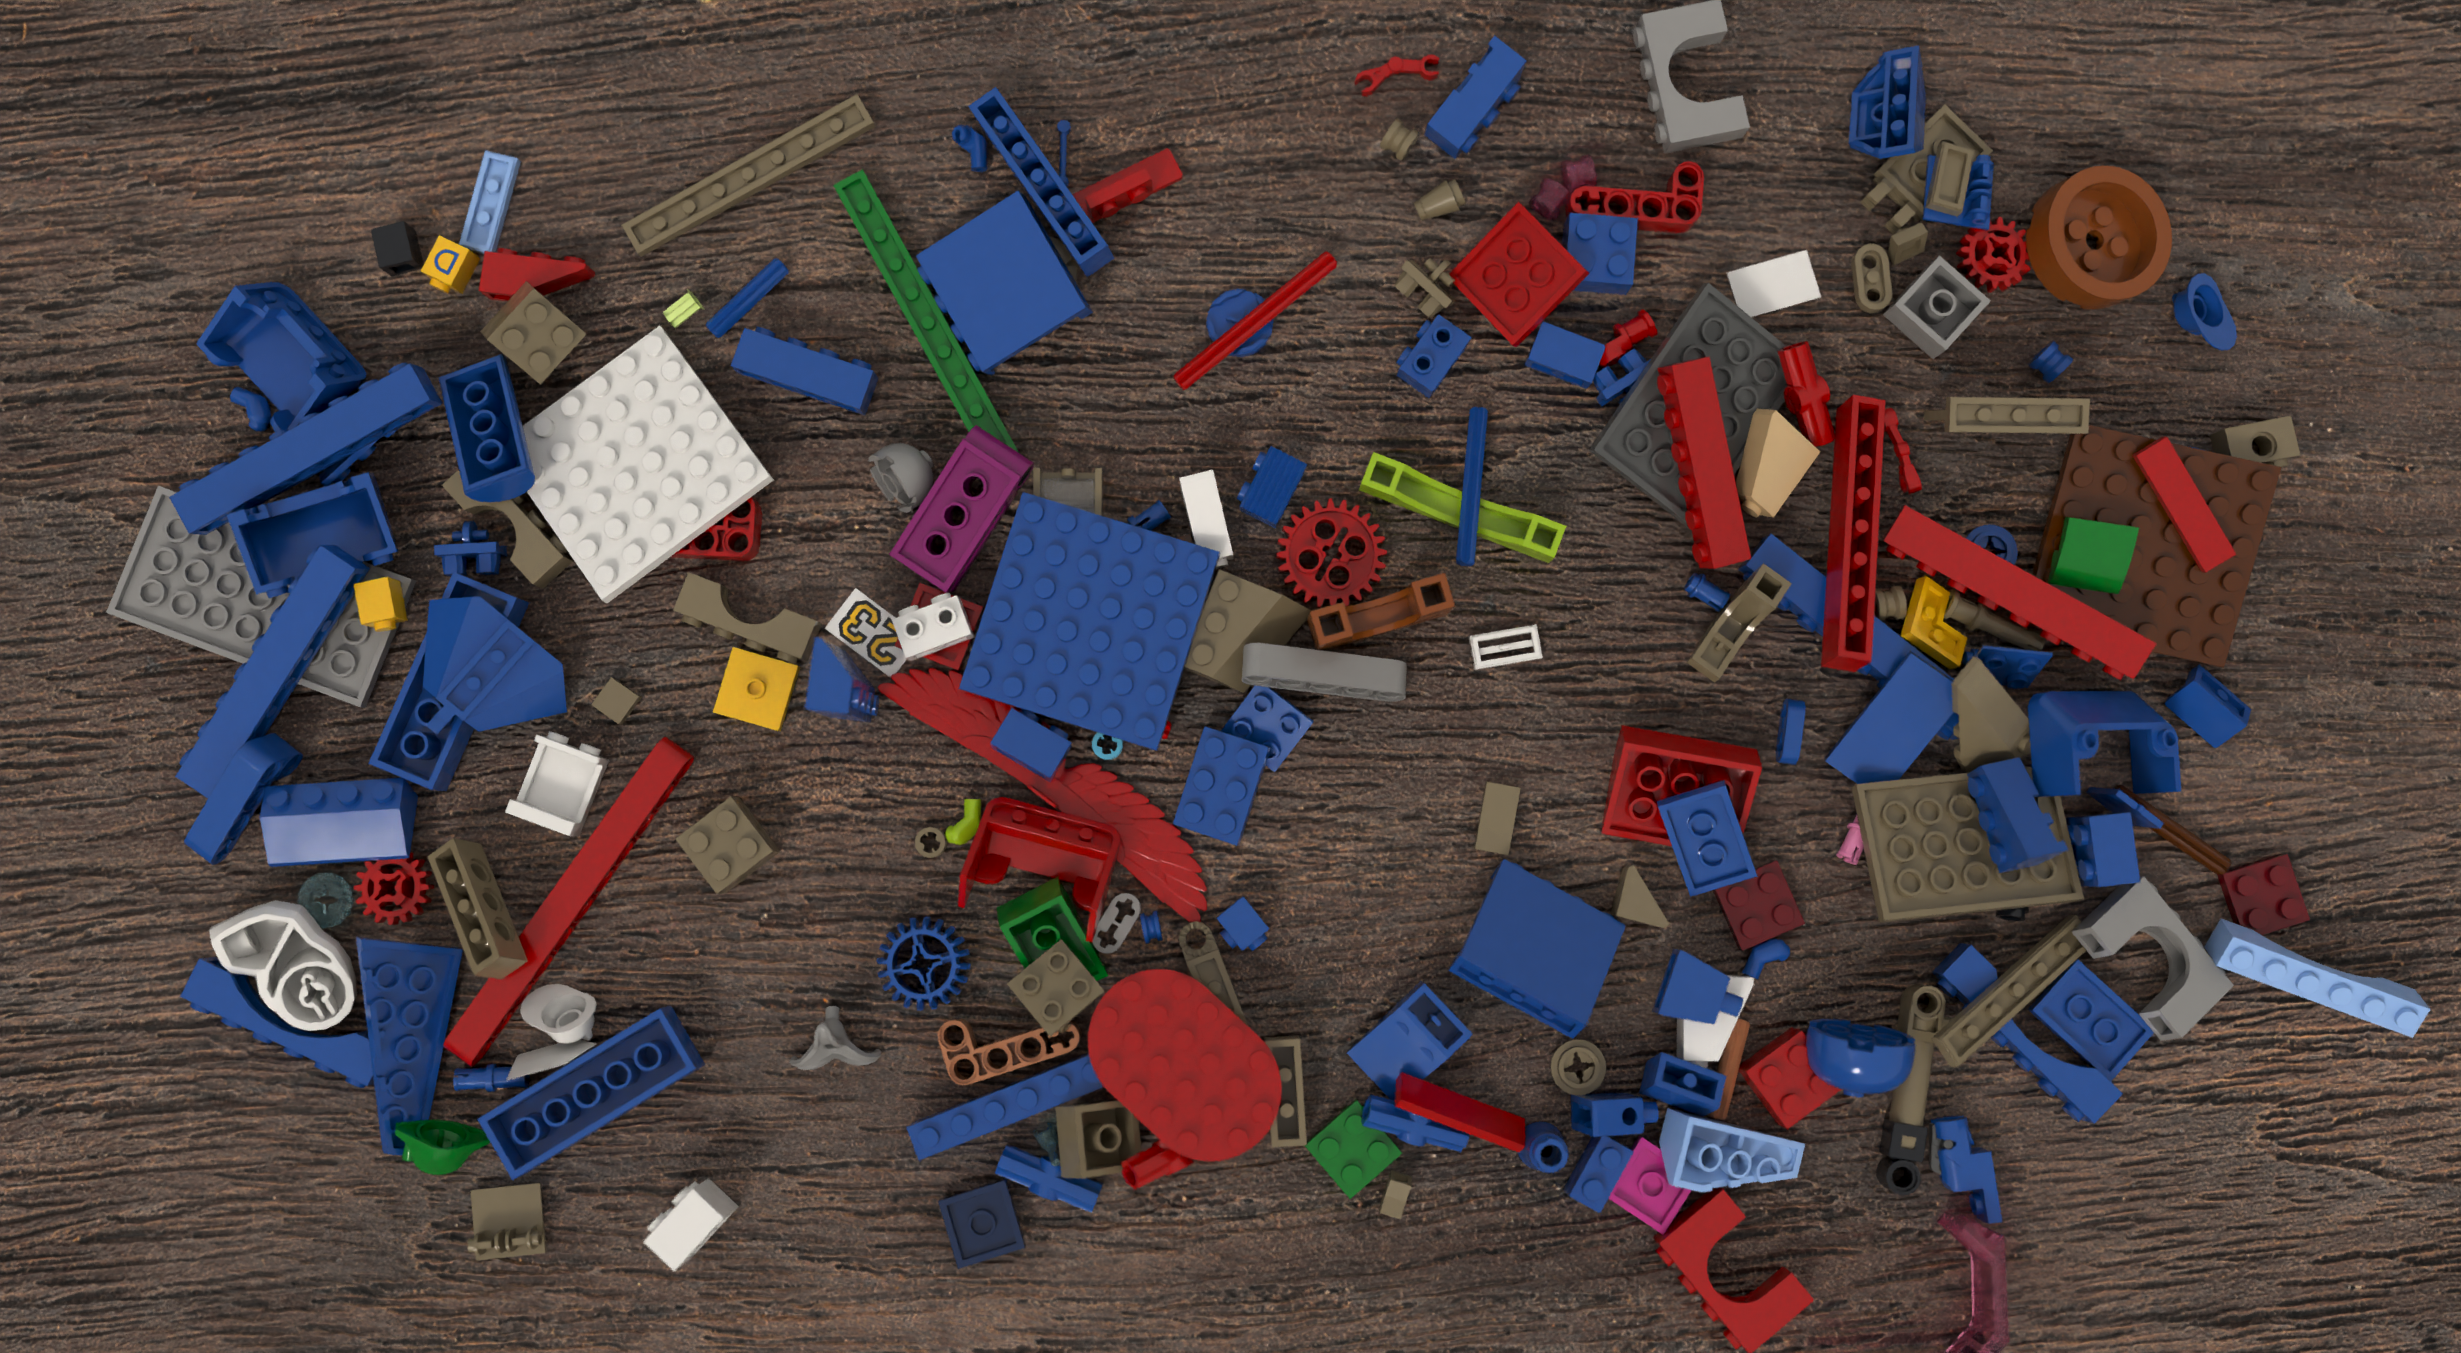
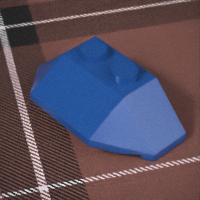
M1919 45L1884 52L1878 59L1879 63L1866 74L1852 92L1849 132L1850 148L1879 159L1912 154L1924 149L1926 94Z

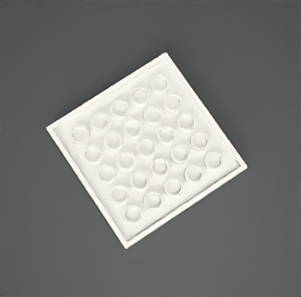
M661 326L655 328L523 425L535 475V483L527 493L600 599L605 603H609L774 481Z

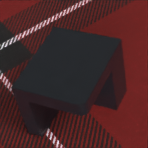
M401 221L371 230L380 269L392 277L422 269L424 263L417 233L414 228Z

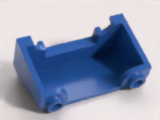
M278 282L235 285L196 343L211 363L217 366H239L279 411L275 412L270 419L274 432L283 429L290 430L300 425L298 421L302 417L330 408L328 404L331 401L342 396H349L360 386L366 377V371L363 366L291 288Z
M371 472L353 476L348 481H339L335 484L292 497L262 504L258 508L242 509L226 514L256 595L266 592L268 599L288 593V585H291L297 577L303 574L308 566L306 564L308 556L320 545H337L362 563L371 560L373 566L393 561L392 553L399 551L375 475Z

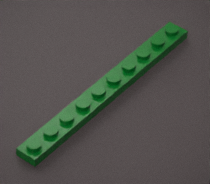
M863 169L834 184L836 192L968 432L977 425L1018 452Z

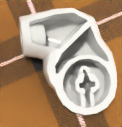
M275 900L254 906L210 927L211 944L222 966L230 973L255 976L258 992L267 1007L275 1011L291 1026L307 1031L325 1030L340 1023L352 1010L357 996V986L351 959L341 944L321 929L303 905Z

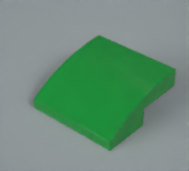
M2065 517L2059 550H2054L2048 584L2119 594L2133 556L2139 527Z

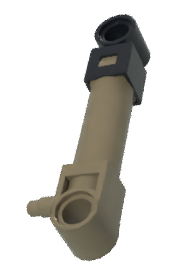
M1923 984L1908 986L1901 996L1897 1030L1915 1038L1914 1064L1907 1080L1893 1090L1889 1119L1884 1118L1879 1150L1880 1153L1887 1157L1878 1163L1876 1169V1177L1879 1183L1884 1188L1899 1195H1909L1915 1192L1921 1182V1173L1918 1167L1911 1161L1923 1162L1928 1128L1924 1127L1923 1123L1935 1046L1931 1038L1953 1019L1944 1016L1946 1002L1943 993L1935 987ZM1925 993L1929 998V1004L1925 1010L1920 1011L1917 1006V1000L1921 994ZM1898 1167H1903V1180L1894 1184L1892 1180L1894 1170Z

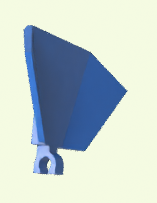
M480 596L429 600L423 688L444 705L427 723L426 726L435 734H439L455 715L480 732L567 712L563 664Z

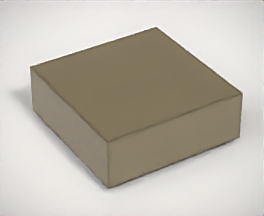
M611 677L591 705L617 724L622 725L642 697L617 679Z

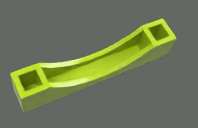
M1373 452L1359 491L1459 529L1462 491L1434 480L1404 463ZM1480 498L1477 536L1546 563L1551 562L1555 558L1566 529L1565 525L1534 513L1509 508Z

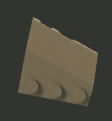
M1219 569L1203 607L1184 670L1244 694L1251 685L1242 682L1243 646L1249 643L1285 646L1307 620L1312 610L1282 594Z

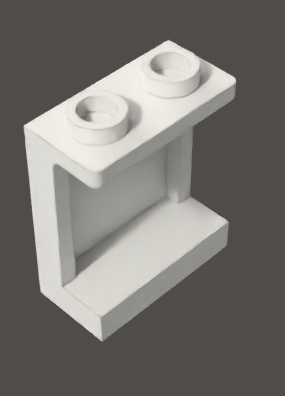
M549 731L548 736L536 734L534 741L539 744L517 800H509L505 812L567 836L579 837L609 759L599 756L601 750L596 747L581 743L580 747L577 748L567 744L569 738L551 731Z

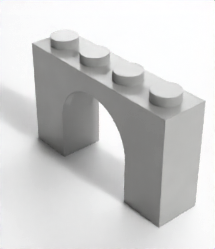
M1711 0L1642 14L1636 27L1633 28L1634 44L1636 48H1641L1643 57L1640 61L1641 75L1644 80L1648 79L1650 88L1647 94L1648 106L1651 112L1655 111L1657 119L1654 127L1655 137L1658 144L1662 143L1664 154L1741 139L1750 128L1743 95L1710 102L1692 101L1682 96L1675 89L1669 76L1670 59L1677 53L1687 49L1721 43L1728 31L1721 0Z
M2143 876L2140 877V883L2119 885L2072 933L2093 959L2114 955L2138 931L2147 933L2157 940L2168 959V979L2161 992L2138 1014L2161 1041L2183 1038L2234 985L2226 976L2224 969L2215 965L2213 959L2204 950L2201 941L2193 936L2181 922L2178 913L2166 904L2158 894L2157 888Z

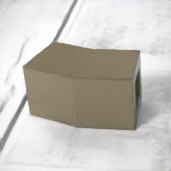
M1391 1170L1378 1209L1381 1214L1401 1220L1412 1186V1176Z

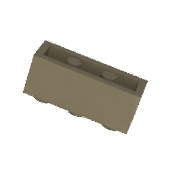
M1299 1035L1264 1037L1266 1045L1277 1062L1282 1085L1280 1107L1275 1121L1270 1128L1271 1146L1307 1145Z

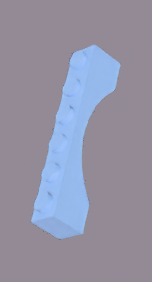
M2224 919L2219 920L2204 946L2215 965L2220 968L2412 1038L2430 1011L2429 1006L2413 988L2385 978L2363 977L2327 967L2278 945L2252 929Z

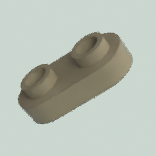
M1866 244L1855 252L1851 260L1855 301L1861 310L1867 313H1877L1883 310L1892 299L1889 259L1886 251L1881 246ZM1864 259L1872 262L1873 267L1871 269L1864 266ZM1867 292H1873L1876 295L1875 302L1867 298Z

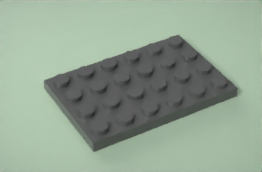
M1709 282L1703 283L1589 451L1688 527L1685 519L1687 511L1685 497L1681 494L1678 486V479L1680 477L1678 464L1674 461L1671 453V446L1673 444L1671 430L1667 427L1664 419V412L1666 410L1664 397L1659 392L1657 386V377L1659 376L1657 368L1710 356L1732 468L1735 474L1741 464L1753 413L1757 408L1778 411L1784 402V389L1788 386L1777 351L1786 347V345Z

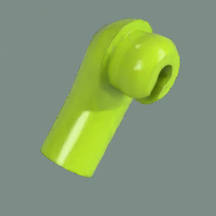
M964 799V818L954 826L950 825L945 831V837L949 843L956 845L966 844L975 836L981 821V799Z

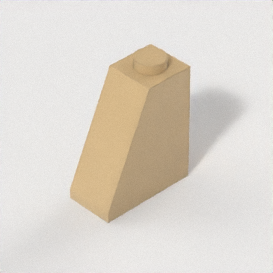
M1757 408L1753 413L1736 480L1738 497L1742 502L1741 508L1753 517H1758L1759 515L1774 517L1820 453L1810 441L1776 410Z

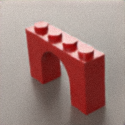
M1721 1187L1712 1188L1713 1191H1707L1671 1222L1664 1235L1658 1232L1652 1237L1659 1245L1655 1252L1668 1267L1673 1263L1682 1273L1677 1277L1691 1295L1697 1291L1704 1300L1700 1307L1713 1322L1719 1318L1727 1328L1722 1334L1736 1350L1742 1347L1748 1353H1753L1811 1304L1814 1299L1793 1273L1784 1266L1755 1290L1745 1295L1728 1296L1714 1289L1707 1273L1709 1253L1715 1243L1746 1218V1216Z

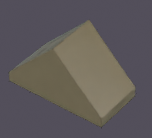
M1634 865L1624 866L1621 869L1610 915L1659 928L1669 926V922Z

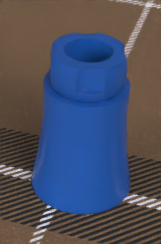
M1534 1122L1525 1127V1147L1520 1153L1518 1152V1155L1526 1166L1545 1173H1553L1565 1166L1568 1159V1148L1561 1132L1554 1125L1547 1122ZM1550 1145V1153L1548 1155L1542 1156V1149L1545 1146Z

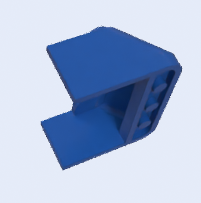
M2050 691L2036 693L2031 697L2028 704L2032 778L2039 793L2037 797L2081 795L2079 759H2089L2096 754L2099 747L2098 730H2129L2133 793L2182 792L2177 733L2171 724L2135 692Z

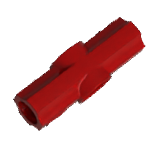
M1808 341L1781 348L1777 352L1788 386L1784 389V401L1789 411L1796 415L1801 434L1815 447L1833 442L1836 436L1826 405L1830 400V389L1825 379L1817 374Z
M1158 1140L1151 1144L1152 1147L1121 1162V1173L1126 1183L1133 1190H1136L1163 1175L1169 1176L1193 1164L1194 1159L1178 1154L1161 1140Z

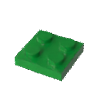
M1357 1099L1307 1141V1145H1304L1349 1199L1355 1196L1402 1154L1401 1150L1384 1131L1362 1125L1363 1106Z

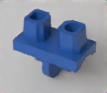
M1635 348L1618 360L1627 374L1621 379H1617L1609 366L1595 374L1593 382L1600 393L1596 399L1601 407L1624 392L1627 395L1650 360L1646 362L1644 357ZM1625 396L1618 400L1619 404H1621Z
M465 521L462 531L452 532L453 541H463V543L434 545V555L442 558L444 575L449 577L452 576L453 572L467 576L466 559L476 558L477 574L497 575L500 569V557L507 556V546H499L498 542L479 543V540L489 539V531L478 530L474 521Z

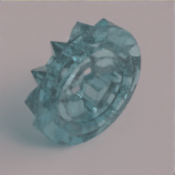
M325 872L315 874L303 883L298 893L297 904L303 905L321 928H328L341 924L346 917L351 915L350 910L356 900L353 898L351 891L353 886L348 884L343 879V876ZM327 890H329V896L338 899V902L329 904L328 910H326L325 904L314 901V898L326 896Z

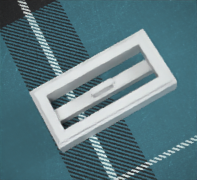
M1537 624L1468 637L1469 644H1471L1474 670L1543 658ZM1531 633L1532 638L1531 640L1479 648L1478 642ZM1533 647L1534 649L1533 653L1481 661L1480 655Z

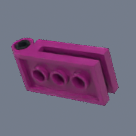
M974 426L958 445L889 555L944 592H955L1018 494L1017 491L1027 480L1034 467V463L979 426ZM980 478L983 482V491L979 496H974L971 492V484L975 479ZM958 507H961L965 513L964 521L960 525H956L952 517L954 510ZM940 535L946 541V549L941 554L934 547V542Z

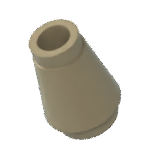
M1454 179L1450 182L1444 180L1413 204L1421 221L1427 218L1430 219L1460 211L1459 207L1466 204Z

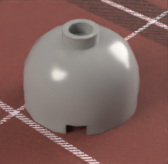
M891 443L868 458V462L874 461L875 464L870 471L877 486L889 501H892L895 497L902 504L898 507L902 512L908 513L919 506L933 486L934 475L931 468L934 465L930 456L923 450L919 452L918 449L908 444Z

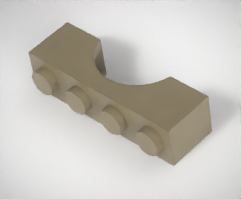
M459 470L442 484L444 489L465 511L474 515L487 511H501L509 517L516 532V545L510 560L533 585L545 588L573 562L566 554L567 549L558 536L554 535L551 537L543 529L547 523L534 510L528 512L521 505L524 501L521 495L501 502L473 500L464 494Z
M690 572L687 574L673 611L683 615L682 622L701 628L702 623L709 624L715 627L713 630L714 634L729 640L733 639L734 634L746 638L745 646L761 652L765 651L766 646L778 651L777 658L795 665L798 659L808 662L814 647L815 637H818L822 627V623L785 608L775 618L765 623H744L736 617L730 607L727 587Z

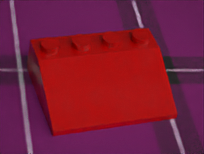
M1621 725L1613 757L1601 834L1672 846L1659 812L1657 801L1723 780L1742 833L1744 834L1762 770L1757 749Z

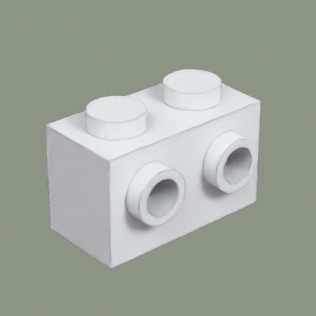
M950 593L936 596L931 599V605L921 609L918 608V605L904 608L898 612L899 617L891 619L906 659L913 661L975 637L963 603L957 595L951 597Z

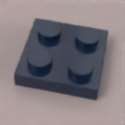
M1006 1178L939 1199V1207L958 1269L1026 1247Z

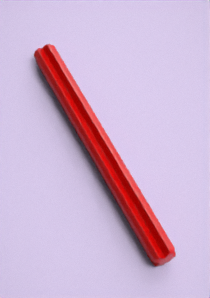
M1328 251L1321 254L1177 371L1173 376L1177 385L1183 390L1188 389L1333 271L1337 266V261Z

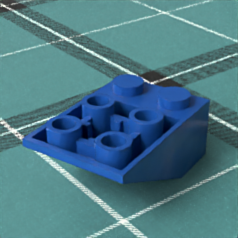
M1420 981L1346 1053L1390 1100L1395 1101L1396 1078L1401 1072L1423 1080L1444 1063L1473 1034L1424 982Z

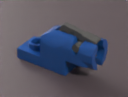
M1957 1115L1932 1118L1929 1124V1169L1940 1175V1180L1945 1188L1953 1192L1973 1191V1194L1969 1196V1203L1977 1219L1988 1224L2002 1222L1991 1151L1981 1147H1971L1975 1143L1968 1126L1967 1117Z

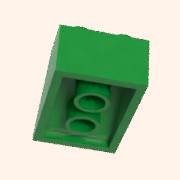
M1058 877L996 908L999 927L1024 969L1062 939L1096 981L1108 976V972L1093 943L1086 941L1087 930Z

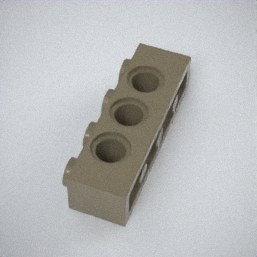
M452 838L427 856L473 975L503 979L528 961L482 845Z

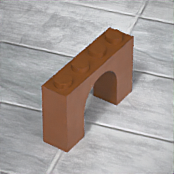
M1442 573L1411 582L1407 588L1372 601L1351 606H1345L1344 602L1310 611L1307 623L1315 650L1325 651L1446 616L1455 607L1446 574Z

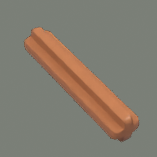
M1738 1018L1720 1057L1717 1073L1726 1075L1720 1108L1708 1114V1116L1718 1120H1725L1727 1118L1750 1023Z

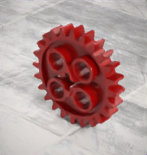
M1329 498L1326 508H1322L1321 504L1316 500L1313 512H1310L1307 507L1303 506L1301 508L1302 519L1293 514L1290 518L1294 528L1289 526H1283L1282 531L1289 536L1288 539H1278L1277 544L1286 548L1285 551L1276 553V558L1286 560V563L1278 567V571L1289 572L1290 574L1283 583L1285 585L1293 582L1296 584L1292 593L1294 596L1301 591L1305 592V604L1312 597L1316 598L1318 609H1320L1324 600L1329 601V606L1335 605L1338 600L1344 602L1345 606H1349V597L1351 596L1358 603L1361 602L1360 590L1371 594L1373 589L1368 582L1379 583L1381 580L1380 576L1374 571L1384 570L1386 567L1384 563L1378 561V558L1387 555V550L1377 547L1385 541V537L1374 536V533L1379 528V524L1368 526L1367 522L1371 514L1367 513L1360 518L1357 515L1359 505L1348 511L1346 510V500L1341 502L1339 508H1334L1332 498ZM1319 524H1329L1334 530V535L1330 539H1321L1315 533V528ZM1346 528L1348 532L1336 554L1340 559L1333 558L1323 578L1317 581L1315 576L1326 558V553L1323 550L1329 551L1341 529ZM1354 539L1360 541L1364 547V552L1358 556L1350 555L1345 549L1347 541ZM1304 553H1311L1316 556L1318 565L1313 569H1305L1300 565L1299 557ZM1334 569H1341L1347 574L1348 581L1341 586L1334 585L1329 579V573Z

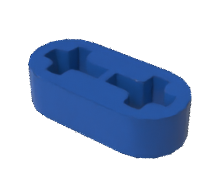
M1786 698L1783 702L1776 745V761L1778 763L1796 765L1798 762L1806 710L1804 701Z

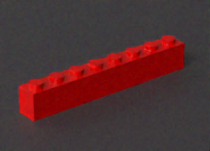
M1854 394L1836 409V438L1834 442L1821 667L1856 672L1872 662L1886 400Z
M1906 505L1902 506L1882 541L1888 543L1885 550L1902 560L1908 554L1919 561L1916 567L1933 577L1937 571L1949 577L1947 585L1964 594L1968 588L1980 594L1977 601L1994 611L1997 610L1999 605L2011 611L2008 618L2025 628L2030 623L2043 629L2039 634L2041 637L2056 645H2059L2061 640L2074 646L2070 653L2090 663L2093 657L2105 663L2102 670L2119 680H2122L2124 675L2134 680L2157 644Z

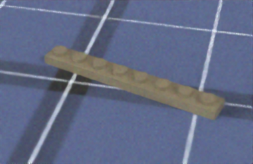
M858 94L627 221L622 224V227L637 254L642 257L876 126Z

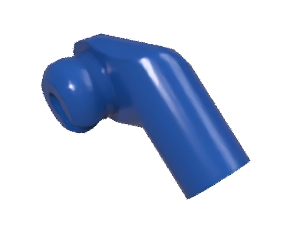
M968 125L956 126L952 131V138L954 142L971 154V170L975 172L987 171V141L985 137Z
M235 387L231 392L230 401L246 407L249 427L259 432L267 430L271 419V411L267 399L241 387Z
M1775 938L1753 946L1742 973L1758 980L1765 963L1776 960L1782 962L1788 959L1790 956L1789 946L1783 940Z

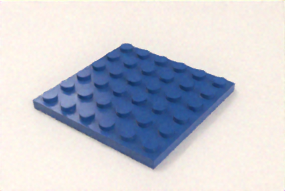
M1022 492L959 689L1158 751L1220 552Z

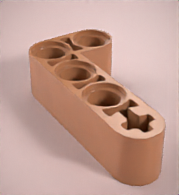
M952 1018L939 1028L938 1042L951 1080L959 1085H969L1069 1053L1079 1044L1082 1034L1079 1025L1070 1020L1071 1027L1066 1031H1072L1074 1034L1069 1040L1070 1045H1066L1064 1040L1053 1042L1051 1044L1053 1051H1049L1048 1039L1057 1036L1060 1032L1057 1031L1051 1037L1048 1035L1047 1039L1043 1033L1045 1030L1042 1027L977 1046L970 1023L962 1018ZM951 1025L959 1026L963 1030L964 1039L961 1043L955 1044L948 1039L947 1030ZM1026 1038H1036L1040 1042L1041 1051L1038 1055L1031 1056L1025 1053L1023 1042ZM1000 1048L1006 1052L1008 1057L1006 1065L996 1066L991 1062L990 1053L992 1049ZM960 1059H968L973 1063L974 1073L972 1076L964 1077L959 1074L957 1063Z

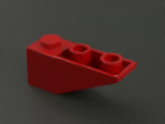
M498 248L497 253L484 252L479 292L491 300L508 302L527 281L544 296L594 278L595 272L585 263V260L577 257L566 256L564 261L553 260L550 255L532 252L529 257L518 255L517 251Z

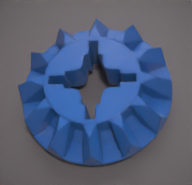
M1982 525L1973 529L1966 537V539L1982 548H1985L1988 542L1990 549L2002 552L1997 554V556L2015 565L2018 555L2017 545L2013 536L2006 529L1997 525Z

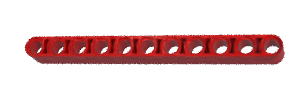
M667 737L662 738L656 744L519 935V940L528 961L503 979L489 978L445 1039L443 1043L444 1048L471 1067L475 1066L484 1057L689 770L695 758L692 754Z

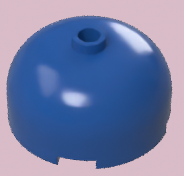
M1816 1019L1810 1021L1806 1034L1808 1064L1814 1074L1822 1081L1842 1089L1844 1094L1853 1097H1864L1865 1094L1889 1092L1898 1088L1909 1077L1913 1068L1916 1050L1915 1038L1876 1024L1874 1028L1867 1025L1850 1024L1851 1020Z

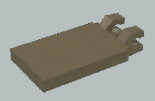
M1945 104L1925 123L1924 149L1912 154L1891 157L1874 174L1875 178L1872 181L1877 186L1860 202L1870 212L1888 195L1901 208L1884 225L1892 234L1898 231L1911 218L1915 222L1918 220L1923 221L1927 156H1936L1938 145L1942 141L1975 150L1973 162L1976 161L1978 155H1989L1993 151Z

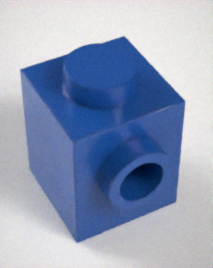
M1244 896L1216 917L1224 927L1220 934L1232 949L1238 945L1242 951L1247 947L1253 951L1268 939L1264 933L1269 930V927Z

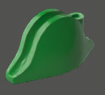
M438 1119L397 1122L395 1126L396 1136L405 1143L402 1159L408 1162L413 1161L415 1166L421 1171L432 1175H444L456 1171L463 1165L469 1155L490 1143L484 1130L454 1121Z

